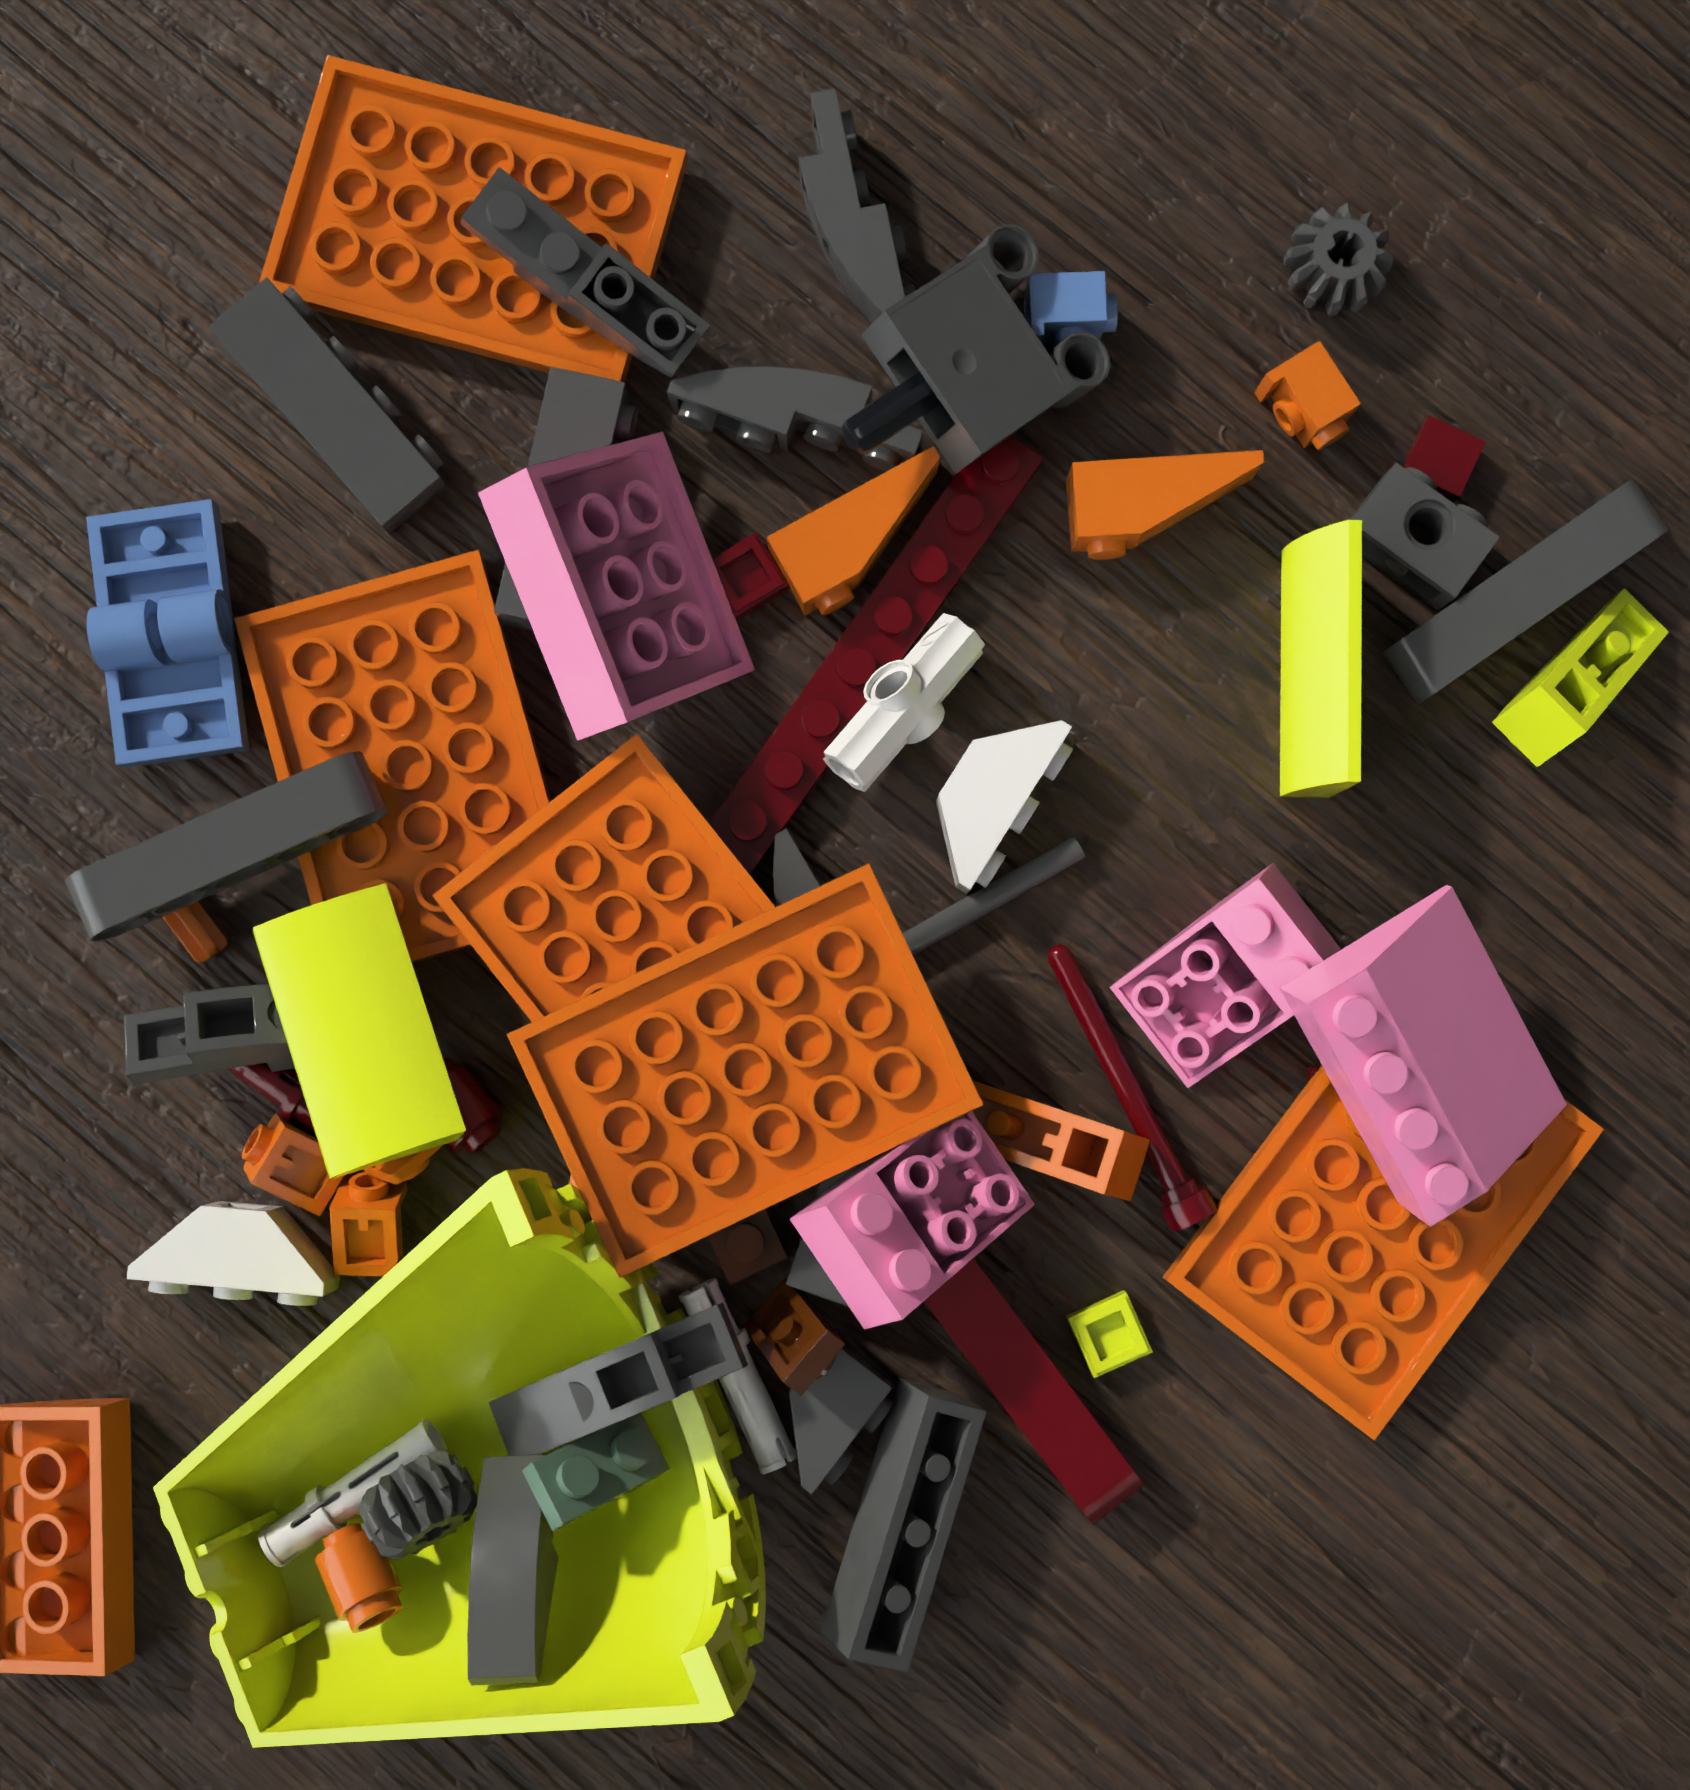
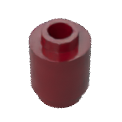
M444 1058L445 1067L466 1128L465 1133L459 1140L445 1145L453 1154L466 1148L471 1155H474L500 1134L502 1129L496 1122L503 1115V1111L464 1065L457 1067L450 1058Z

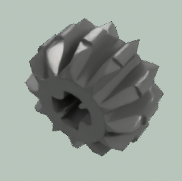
M1348 202L1339 206L1334 217L1321 207L1313 213L1309 220L1310 225L1302 223V225L1299 224L1291 236L1294 247L1289 248L1284 255L1283 266L1295 271L1287 282L1288 290L1306 289L1308 291L1303 302L1305 309L1312 308L1318 300L1325 301V309L1329 318L1336 316L1343 304L1355 313L1363 309L1368 301L1367 296L1377 297L1386 286V278L1383 274L1388 273L1393 266L1395 255L1382 250L1389 241V230L1372 232L1369 229L1373 221L1372 211L1363 214L1358 221L1352 219ZM1329 254L1334 255L1333 261L1330 259ZM1339 257L1342 258V259H1340V261L1338 262V264H1335V263H1334V262H1336V261L1338 260ZM1343 260L1347 263V267H1343Z
M436 1451L429 1456L420 1455L406 1465L400 1464L397 1470L389 1475L382 1476L377 1485L367 1489L358 1507V1511L364 1521L362 1527L370 1543H375L380 1555L383 1557L402 1559L408 1554H418L430 1545H437L439 1540L455 1533L459 1525L470 1520L477 1506L478 1497L473 1489L475 1484L466 1467L462 1468L455 1455H450L447 1451Z

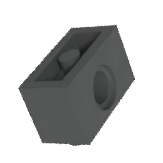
M1396 462L1377 482L1350 520H1362V557L1438 611L1457 597L1500 537L1487 528V520L1478 511L1463 504L1455 505L1436 491L1437 486L1428 475L1412 467L1404 468ZM1409 521H1420L1430 529L1432 534L1431 545L1421 544L1411 536Z

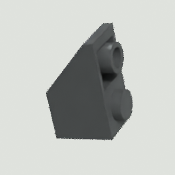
M847 1343L837 1353L830 1370L823 1377L815 1380L802 1396L791 1388L789 1390L801 1487L810 1494L814 1493L823 1480L831 1486L838 1480L854 1456V1453L847 1447L862 1427L870 1433L873 1432L884 1419L894 1402L887 1396L892 1389L891 1378Z

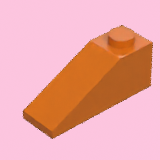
M934 446L767 536L769 553L789 584V589L804 616L817 609L822 616L830 614L854 599L855 596L852 590L861 585L936 477L940 455Z
M1263 450L1072 462L1066 477L1071 552L1088 551V558L1093 560H1108L1124 556L1126 549L1135 548L1251 481L1264 463Z
M973 1081L984 1105L972 1110V1112L1005 1160L1104 1195L1127 1201L1132 1200L1151 1140Z

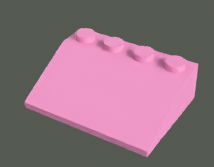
M663 431L526 467L478 493L577 741L627 723L755 670Z
M1445 885L1279 988L1397 1202L1430 1227L1486 1193L1567 1105L1452 886Z

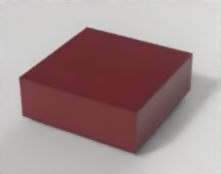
M1429 415L1423 421L1402 467H1412L1428 475L1437 486L1436 491L1454 503L1461 497L1486 441Z
M756 532L712 558L736 621L789 590V584Z

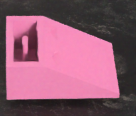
M1272 863L1115 982L1110 989L1182 1082L1189 1088L1291 1018L1294 1014L1279 988L1342 949L1276 865Z
M970 1111L867 1160L825 1190L790 1218V1221L863 1329H868L903 1320L1035 1204L974 1113Z

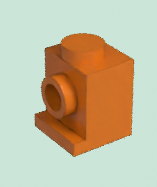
M1320 340L1267 372L1254 392L1260 403L1270 397L1274 401L1273 412L1276 420L1289 436L1296 435L1304 448L1313 443L1317 451L1328 447L1349 432L1350 428L1346 422L1361 405Z

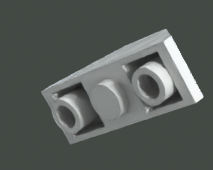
M1059 720L979 738L971 742L936 800L954 883L957 889L967 894L975 882L985 888L988 886L1006 857L996 848L1007 830L1010 828L1020 834L1040 803L1029 796L1039 779L1044 775L1053 781L1071 754L1073 748L1063 743L1072 726Z
M218 1201L197 1208L128 1266L127 1279L149 1281L148 1291L153 1293L186 1294L189 1293V1285L214 1287L213 1297L249 1300L253 1299L254 1290L278 1292V1303L296 1306L317 1305L318 1296H325L339 1289L340 1280L339 1275H334V1268L283 1206Z

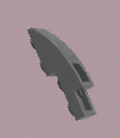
M836 88L811 92L812 125L818 154L798 157L801 191L819 246L835 277L854 305L872 324L886 309L915 291L913 284L902 285L898 264L907 261L902 228L900 224H889L885 203L870 206L864 170H852L848 150L857 149V136L852 111L840 112Z
M500 167L461 217V225L513 265V272L621 349L671 378L710 326L709 323L607 243L603 248Z
M772 366L734 367L700 372L671 380L667 395L672 412L678 413L677 419L683 424L703 432H712L713 427H717L737 434L736 440L740 444L758 452L770 453L772 448H776L788 453L796 430L803 432L804 439L812 445L829 451H838L840 446L850 449L844 441L846 436L842 430V425L846 419L871 403L872 385L838 375L806 369ZM909 425L869 453L863 454L862 459L875 468L888 471L920 453L923 430Z
M269 984L183 993L184 1005L124 1015L126 1076L133 1085L260 1063H267L272 1072L295 1068Z
M722 1302L489 1402L508 1455H538L677 1398L683 1393L746 1367L748 1363Z

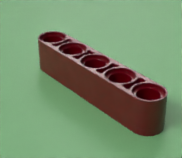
M975 1258L924 1301L1093 1525L1145 1485Z

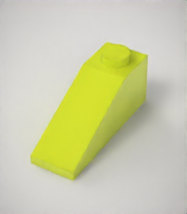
M1623 588L1519 690L1492 723L1536 767L1540 766L1589 730L1669 631Z

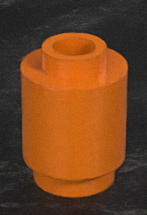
M359 1523L338 1529L323 1540L325 1549L316 1556L315 1563L340 1621H347L352 1633L371 1629L401 1611L403 1606L398 1594L403 1588L389 1557L380 1555L375 1543H370Z

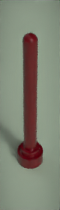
M1062 944L1053 946L1048 952L1047 959L1136 1135L1151 1140L1146 1154L1165 1191L1160 1193L1165 1204L1160 1210L1171 1232L1182 1230L1200 1222L1218 1210L1206 1186L1199 1187L1194 1177L1187 1178L1071 950Z

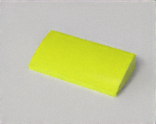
M1346 520L1317 529L1295 539L1281 550L1280 797L1330 798L1361 782L1362 520Z
M387 884L369 887L316 903L253 927L256 944L329 1179L338 1178L459 1140L465 1133L466 1128Z

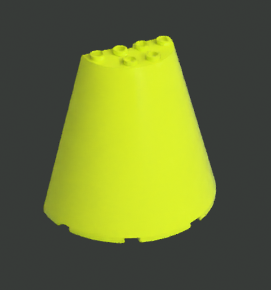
M525 1168L506 1170L491 1177L153 1487L160 1505L162 1521L170 1531L185 1570L187 1586L195 1597L206 1598L214 1609L216 1623L210 1631L211 1649L220 1661L234 1698L236 1714L245 1726L253 1748L719 1722L734 1716L746 1700L757 1672L751 1657L746 1659L748 1647L763 1642L766 1613L765 1566L754 1495L750 1494L739 1499L737 1492L739 1483L736 1476L734 1477L729 1460L743 1452L717 1379L641 1412L670 1469L650 1482L554 1531L552 1544L558 1555V1563L539 1683L471 1686L468 1680L469 1581L476 1508L469 1521L459 1525L455 1533L445 1536L439 1540L437 1545H430L418 1554H408L402 1559H390L403 1588L398 1594L403 1608L387 1621L359 1633H352L348 1622L338 1619L315 1563L316 1556L325 1549L323 1540L327 1536L291 1559L282 1568L270 1562L260 1546L258 1540L260 1530L271 1526L303 1504L307 1492L320 1485L325 1488L359 1466L370 1456L378 1453L416 1427L423 1419L429 1420L437 1428L446 1443L448 1453L457 1457L462 1468L466 1467L475 1484L473 1489L478 1497L484 1458L509 1456L490 1408V1401L687 1318L682 1309L667 1314L661 1304L658 1292L655 1293L647 1282L660 1275L653 1263L619 1278L578 1188L571 1183L555 1190L552 1188L553 1185L548 1173ZM575 1439L573 1441H570L568 1443H565L561 1446L550 1449L540 1454H550L578 1439ZM360 1513L348 1520L347 1526L359 1523L362 1527L364 1521Z

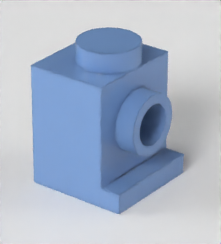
M1105 271L1032 273L1028 276L1024 293V318L1042 344H1054L1055 347L1068 335L1075 332H1088L1099 340L1103 332H1116L1118 317L1117 297L1115 293H1106Z

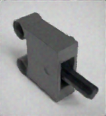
M1004 224L996 227L964 260L886 309L861 334L896 387L844 421L842 425V430L846 436L844 441L850 449L854 448L859 454H867L916 420H919L954 473L957 474L1050 408H1066L1073 405L1107 377L1110 369V357L1105 345L1096 336L1088 332H1075L1068 335L1047 352L1009 294L1036 269L1039 260L1037 245L1033 237L1025 229L1013 224ZM995 260H997L1002 265L1003 269L996 263ZM1067 366L1073 371L1074 376L1069 372Z

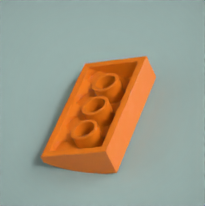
M130 1398L70 1399L0 1404V1673L106 1676L135 1661Z

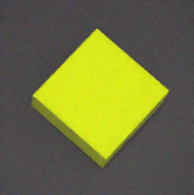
M1124 1290L1066 1315L1093 1378L1153 1353L1129 1296Z

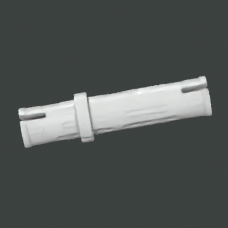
M712 1278L691 1288V1292L687 1290L678 1297L681 1303L684 1304L689 1316L723 1302L748 1365L719 1378V1381L758 1463L760 1473H770L787 1465L784 1460L785 1458L788 1462L796 1459L797 1450L793 1447L746 1346L750 1342L748 1333L745 1328L738 1329L718 1286L717 1278Z
M423 1419L416 1427L378 1453L370 1456L359 1466L325 1488L320 1485L307 1492L303 1504L258 1533V1540L266 1557L275 1566L282 1568L291 1559L323 1537L347 1526V1521L359 1514L358 1507L367 1489L377 1485L382 1476L391 1474L398 1469L400 1464L406 1465L420 1455L429 1456L436 1451L448 1452L440 1432L429 1420Z

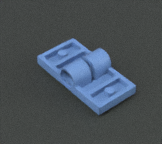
M212 499L87 516L86 521L97 607H91L87 614V636L96 664L101 670L105 671L116 765L130 768L249 751L219 505Z

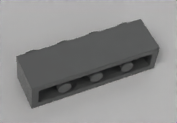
M266 277L212 322L208 328L385 531L390 534L446 487L436 472L444 463L419 434L409 441L398 429L394 422L402 414L377 385L369 392H366L351 373L359 365L337 338L332 336L325 343L308 325L317 316L291 286L281 293Z
M550 367L527 467L632 440L637 426L638 406L631 405V399L625 382ZM505 562L494 613L504 625L533 631Z
M898 1377L892 1397L894 1402L885 1419L820 1632L848 1660L908 1672L987 1411L954 1392Z

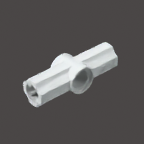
M943 613L903 660L889 662L873 673L865 684L863 691L867 702L824 751L826 757L823 760L829 768L851 787L866 792L906 744L921 742L934 733L942 723L945 715L941 702L983 654L982 648L985 644L976 631L965 625L957 616Z

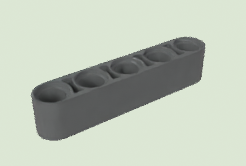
M1632 478L1382 652L1381 655L1418 705L1662 536L1670 528Z
M350 752L315 765L85 866L67 876L64 881L90 941L99 942L134 930L360 830L385 817L389 810L363 752Z

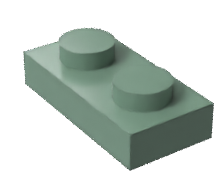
M639 1413L590 1433L533 1461L522 1472L552 1532L650 1482L670 1468L642 1414Z

